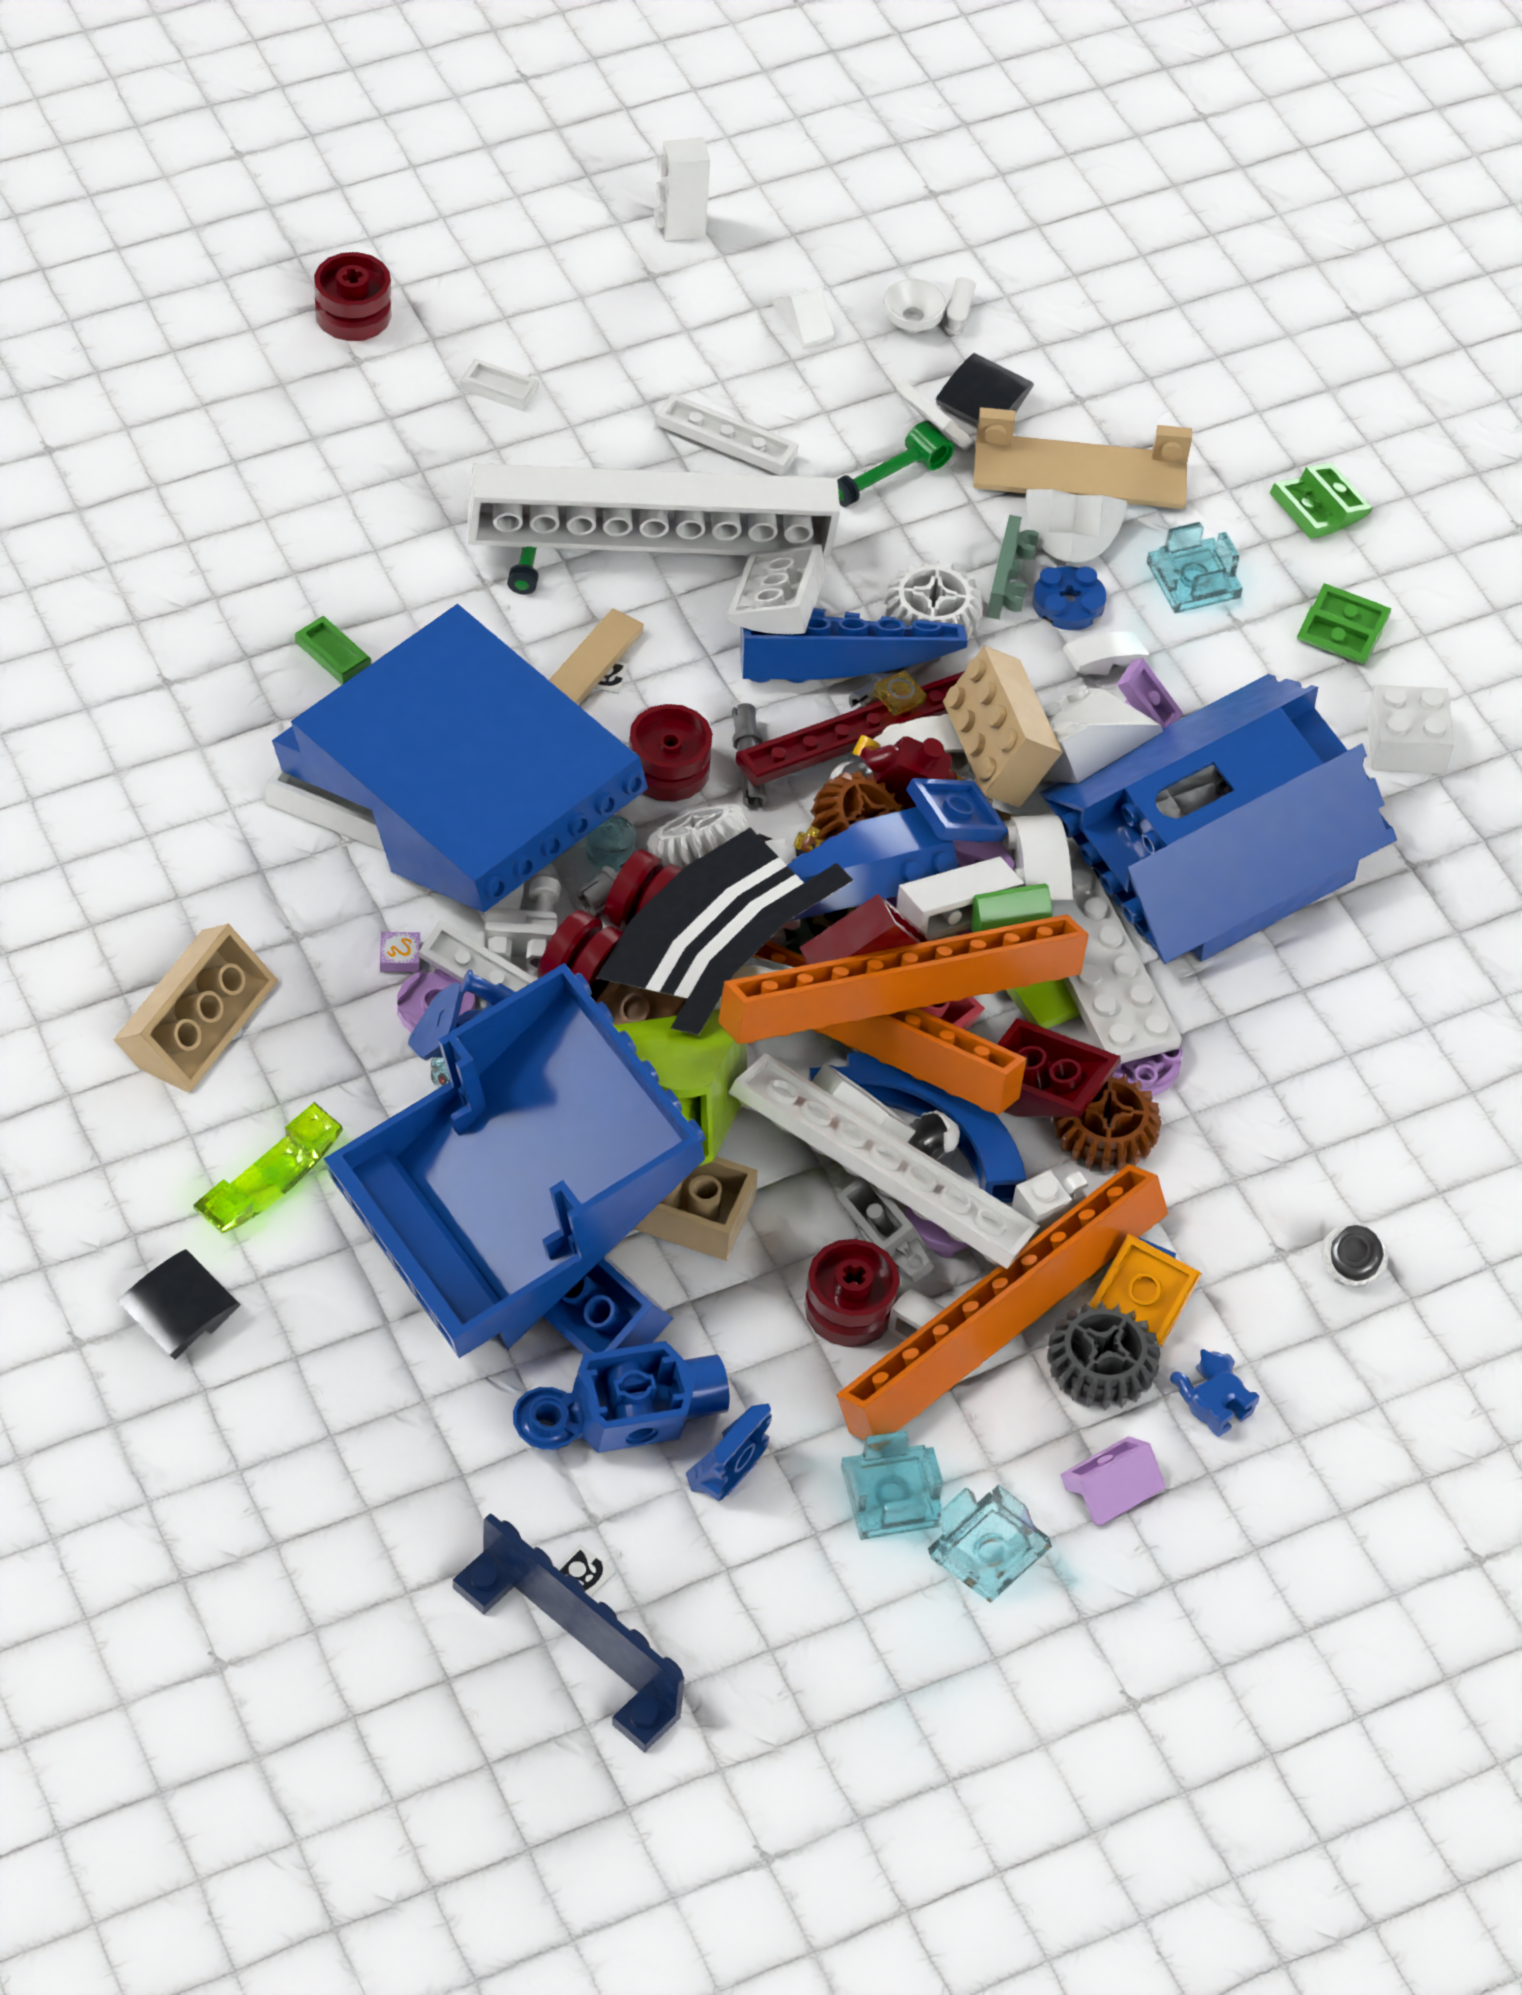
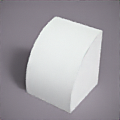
M909 1289L891 1308L887 1331L905 1341L945 1308L914 1289Z

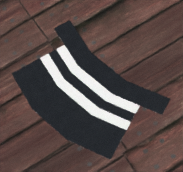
M750 827L684 867L630 920L596 978L687 998L670 1029L699 1035L722 996L724 981L731 980L733 975L787 921L854 880L836 863L803 883Z

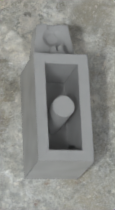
M860 1176L836 1195L848 1215L869 1241L888 1252L896 1263L897 1268L915 1283L935 1268L924 1250L927 1245L915 1227L893 1200L880 1193L875 1185Z

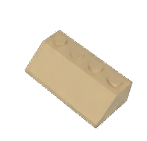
M229 923L201 930L113 1040L139 1069L185 1092H191L278 982V979Z

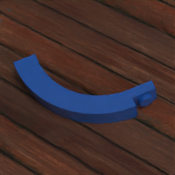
M848 1053L846 1066L836 1067L829 1065L888 1107L902 1110L920 1118L923 1113L937 1110L951 1118L958 1125L960 1131L957 1147L970 1164L979 1188L1003 1203L1013 1202L1016 1185L1027 1181L1023 1161L1017 1146L1007 1128L995 1113L984 1111L978 1105L961 1097L952 1096L935 1085L915 1079L911 1074L894 1066L883 1064L866 1053ZM822 1067L809 1068L808 1080L810 1082Z

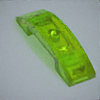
M313 1102L284 1127L286 1136L230 1184L224 1179L193 1204L194 1209L222 1234L246 1223L285 1195L318 1163L343 1131L342 1125Z

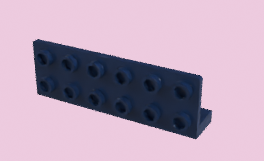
M492 1513L487 1515L483 1520V1552L453 1579V1589L485 1615L515 1587L633 1687L638 1693L612 1717V1725L645 1753L681 1718L685 1679L681 1668L671 1658H662L650 1648L648 1640L635 1629L629 1630L618 1621L615 1612L606 1603L601 1601L597 1603L586 1594L584 1587L574 1576L570 1574L565 1576L553 1566L550 1557L538 1547L532 1548L521 1539L520 1533L510 1522L506 1520L501 1522Z

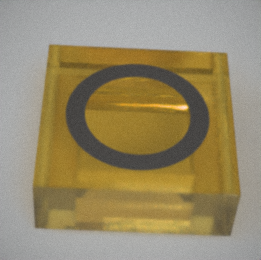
M905 670L875 682L873 690L894 716L924 704L927 696Z

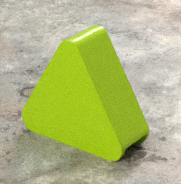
M720 1009L713 1010L699 1035L670 1029L677 1016L613 1025L619 1033L623 1030L628 1033L636 1046L637 1052L635 1054L641 1062L647 1059L652 1064L659 1076L658 1084L664 1091L668 1089L673 1091L682 1106L681 1113L686 1120L694 1119L702 1129L706 1138L702 1142L705 1160L699 1166L712 1162L741 1106L739 1099L729 1094V1091L734 1081L747 1070V1044H737L718 1023Z

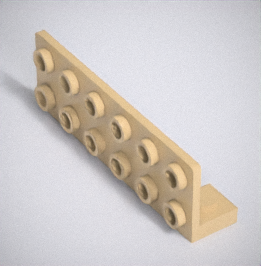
M980 407L973 475V488L1025 494L1027 489H1054L1075 495H1105L1125 500L1127 504L1184 509L1186 506L1187 462L1192 442V428L1157 425L1152 450L1013 436L1016 411Z

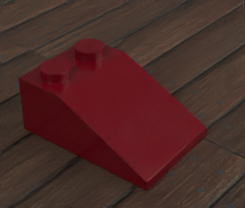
M1016 1018L997 1045L1027 1058L1020 1097L1003 1112L1015 1117H1081L1120 1064L1121 1057Z

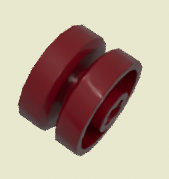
M346 252L328 257L318 266L314 274L316 322L324 332L341 340L361 341L379 335L388 327L392 318L390 271L382 261L369 254Z
M662 704L643 711L631 724L629 749L640 757L648 789L642 794L659 801L675 802L694 796L703 789L709 780L713 733L708 721L697 711L683 705Z
M642 849L634 852L621 868L610 889L604 908V925L607 927L613 926L624 932L630 920L683 868L672 863L663 868L662 858Z
M576 910L563 921L550 939L538 968V979L565 963L574 975L582 974L591 988L592 994L590 996L596 1001L610 982L596 977L623 932L613 926L603 929V924L599 918L585 910Z
M859 1239L838 1240L823 1247L812 1259L808 1272L804 1303L807 1321L816 1334L830 1343L845 1347L868 1345L880 1339L886 1333L890 1311L897 1301L896 1298L900 1284L897 1265L889 1253L874 1243Z

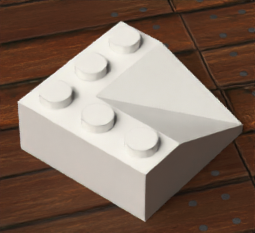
M1086 685L1072 688L1066 692L1067 697L1065 699L1042 706L1062 749V754L1041 781L1080 783L1162 733V727L1159 723L1105 689L1087 688Z

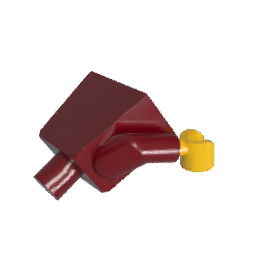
M861 735L852 754L859 756L862 762L872 770L871 775L874 776L877 784L885 782V789L890 794L896 793L894 799L897 804L905 805L903 809L917 807L906 791L912 778L965 780L957 776L950 769L953 758L950 754L944 752L943 744L935 738H927L924 742H920L905 736L894 745L881 747L875 740Z

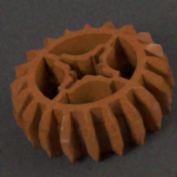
M860 771L852 774L845 772L834 779H830L816 794V797L813 799L815 804L810 810L815 817L811 825L819 830L816 839L826 840L847 830L848 826L857 821L901 811L905 805L897 804L894 799L896 793L890 794L885 789V782L877 784L873 775L864 777Z
M1126 1073L1120 1079L1114 1078L1111 1074L1081 1117H1052L1053 1126H1055V1139L1061 1140L1062 1151H1072L1073 1162L1081 1158L1085 1159L1087 1169L1094 1163L1101 1165L1103 1173L1108 1169L1109 1165H1114L1118 1171L1125 1167V1163L1136 1166L1140 1158H1147L1151 1148H1154L1159 1138L1158 1132L1160 1131L1162 1121L1160 1120L1161 1116H1159V1103L1152 1102V1092L1141 1091L1140 1081L1132 1084L1127 1082Z

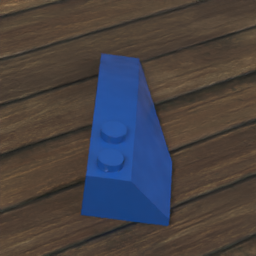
M813 608L807 629L802 634L763 633L740 627L742 679H750L758 683L768 682L770 679H786L793 683H803L807 680L855 677L891 671L930 661L967 648L968 642L964 625L915 620L912 626L905 625L903 621L896 619L897 617L881 616V619L876 622L860 619V613L845 612L844 618L825 616L826 609Z
M917 807L857 821L848 826L847 830L836 836H831L821 842V845L808 853H802L792 859L791 863L787 864L803 883L836 863L854 880L787 922L862 905L877 894H880L884 899L898 896L899 885L957 869L959 866L954 841L940 840Z
M607 1256L598 1262L544 1315L545 1319L582 1354L653 1343L674 1319Z

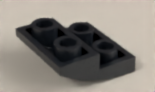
M973 353L954 372L935 400L938 406L978 426L980 407L1017 412L1033 388L1034 383Z
M187 1249L175 1254L154 1268L117 1300L174 1360L205 1330L212 1334L241 1305Z

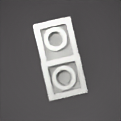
M1111 632L1087 636L1065 644L1062 649L1071 662L1072 667L1083 675H1108L1113 664L1127 666L1133 660L1143 658L1147 661L1149 653L1134 632Z

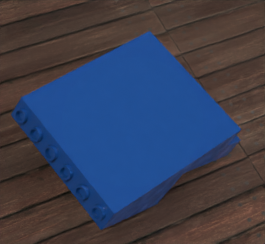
M458 603L291 721L292 726L272 740L281 770L284 773L372 810L392 873L483 913L648 789L641 760L637 754Z
M565 963L438 1039L450 1082L323 1158L333 1183L458 1358L463 1357L496 1335L505 1348L509 1350L705 1160L702 1142L706 1138L698 1123L694 1119L686 1120L681 1113L682 1106L673 1091L670 1089L664 1091L658 1084L659 1076L652 1064L647 1059L641 1062L635 1054L637 1049L628 1033L624 1030L619 1033L613 1026V1016L607 1006L602 1001L596 1004L590 996L592 994L591 988L582 974L574 975Z

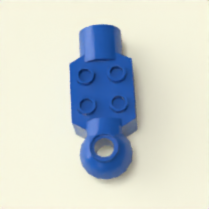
M666 1341L583 1354L572 1393H567L554 1387H538L527 1391L516 1402L513 1410V1425L523 1441L529 1446L542 1451L558 1450L568 1446L574 1439L580 1438L586 1441L597 1453L677 1440L681 1437L685 1420L728 1412L730 1393L727 1374L719 1355L715 1354L684 1360ZM548 1420L551 1421L554 1425L545 1426L542 1425L539 1421Z

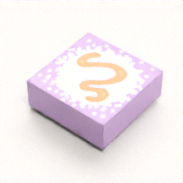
M381 932L380 971L419 972L420 932Z

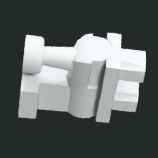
M540 876L533 879L530 883L529 896L535 903L534 910H522L523 883L486 911L485 948L511 962V957L526 958V967L530 970L538 971L543 953L557 930V914L552 912V905L559 901L561 884L556 879L548 876Z

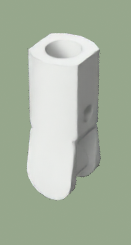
M959 277L955 280L943 326L944 331L951 336H959L964 331L977 284L972 279Z

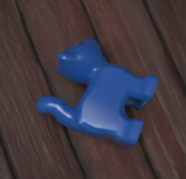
M1201 1349V1360L1195 1368L1207 1381L1193 1387L1189 1378L1178 1371L1170 1375V1381L1178 1387L1179 1393L1189 1405L1191 1413L1198 1420L1207 1424L1217 1437H1220L1232 1428L1229 1421L1234 1414L1242 1422L1254 1413L1260 1396L1256 1392H1249L1244 1387L1240 1378L1233 1374L1235 1361L1230 1354H1222L1216 1351L1208 1352L1205 1349Z

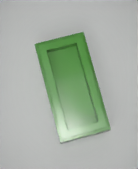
M325 616L320 617L295 633V642L342 685L371 665V658Z

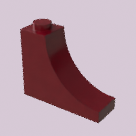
M877 894L801 946L800 950L807 961L802 966L928 942L929 940L921 929L880 894Z

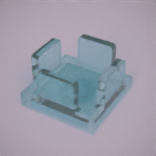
M1201 522L1174 527L1168 530L1165 546L1159 547L1156 551L1148 552L1146 563L1175 614L1241 598L1243 588L1236 577L1239 553L1226 531L1218 533L1216 542L1214 537L1202 540L1204 527Z
M906 1431L869 1436L865 1438L864 1450L861 1455L842 1458L841 1469L860 1540L944 1526L945 1516L940 1501L943 1480L934 1448H926L925 1444L908 1447L909 1439Z
M998 1484L992 1490V1493L988 1492L979 1502L976 1501L974 1492L964 1488L940 1510L937 1518L942 1535L928 1548V1551L933 1561L991 1603L1052 1548L1049 1537L1033 1524L1027 1506Z

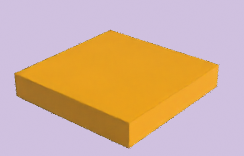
M1128 1234L1089 1306L1095 1310L1097 1305L1103 1301L1106 1309L1113 1310L1119 1303L1121 1313L1128 1314L1135 1310V1322L1147 1320L1148 1332L1156 1333V1344L1163 1347L1202 1273Z

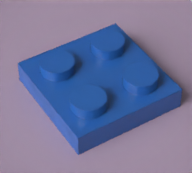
M912 778L906 789L918 810L923 814L940 840L1003 842L1008 833V828L975 781Z

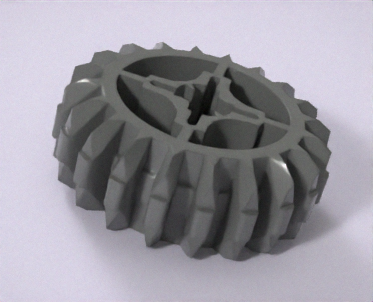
M1103 1301L1097 1305L1095 1310L1087 1303L1081 1307L1080 1313L1071 1309L1067 1313L1066 1319H1060L1057 1322L1055 1331L1050 1335L1048 1342L1050 1347L1047 1352V1360L1051 1364V1378H1059L1058 1385L1060 1391L1072 1389L1070 1394L1072 1401L1082 1396L1086 1398L1088 1408L1094 1401L1101 1402L1104 1410L1110 1406L1111 1401H1114L1121 1409L1126 1405L1127 1398L1137 1402L1141 1397L1142 1391L1148 1392L1151 1388L1153 1379L1158 1374V1362L1161 1355L1160 1348L1156 1346V1333L1148 1332L1147 1320L1135 1322V1310L1128 1314L1121 1313L1119 1303L1113 1310L1106 1309ZM1121 1344H1123L1130 1352L1126 1351ZM1072 1351L1078 1354L1077 1358L1085 1363L1086 1367L1079 1363Z

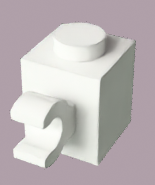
M1048 1170L1016 1185L1012 1209L1040 1226L1034 1236L1035 1238L1070 1211L1071 1205L1086 1198V1194L1082 1189L1088 1187L1089 1183L1081 1172L1069 1175L1060 1183L1052 1171Z

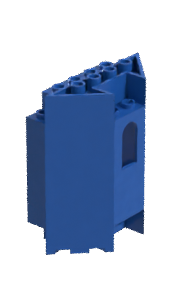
M1267 674L1164 727L1162 733L1080 783L1058 782L1039 792L1054 814L1061 819L1066 837H1072L1079 846V852L1085 864L1089 867L1092 866L1105 891L1113 897L1115 903L1122 909L1126 920L1134 926L1141 937L1145 936L1164 964L1192 951L1200 962H1203L1354 881L1359 860L1397 841L1393 827L1388 824L1379 811V808L1385 804L1376 779L1373 777L1369 778L1363 767L1364 758L1367 757L1363 743L1350 750L1346 749L1315 709L1318 686L1310 685L1307 688H1302L1301 683L1298 681L1284 679L1279 682L1275 675ZM1211 765H1214L1233 790L1180 818L1168 817L1162 814L1156 806V798L1160 792Z

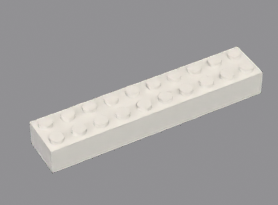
M473 463L467 510L468 545L750 555V553L821 544L823 557L830 558L840 515L837 478Z

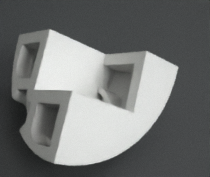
M1027 489L1028 522L1031 530L1039 533L1038 544L1049 555L1068 562H1085L1102 554L1117 536L1127 507V501L1105 495H1075L1054 489Z

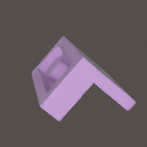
M1130 1436L1060 1474L1066 1490L1083 1495L1092 1522L1099 1526L1165 1489V1483L1151 1444Z

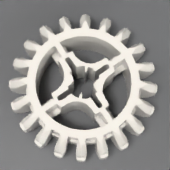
M939 560L935 566H929L925 561H923L920 567L910 564L906 571L899 570L895 578L890 580L887 593L884 596L885 616L897 617L896 619L903 621L905 625L912 626L915 620L964 625L968 640L971 632L976 631L979 619L982 616L981 590L977 589L975 579H967L966 570L955 572L953 564L947 568L942 567Z
M725 803L723 805L715 804L708 808L703 807L700 810L691 811L688 814L679 816L672 821H667L664 826L658 827L647 841L648 852L662 858L663 868L671 863L684 868L750 828L747 817H745L738 805Z

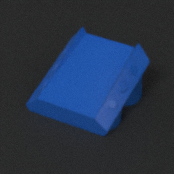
M768 1403L751 1406L722 1432L723 1439L719 1444L686 1472L692 1492L707 1493L715 1500L721 1501L735 1489L757 1464L758 1459L769 1444L770 1436L765 1434L772 1421L771 1407Z

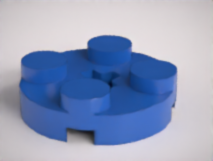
M1070 566L1048 567L1040 573V577L1034 587L1032 602L1034 610L1039 617L1043 619L1044 615L1048 619L1053 620L1052 626L1063 630H1081L1091 626L1093 620L1099 615L1101 617L1106 603V590L1102 582L1097 578V572L1093 568L1086 566L1080 568ZM1064 595L1074 596L1075 600L1068 601Z

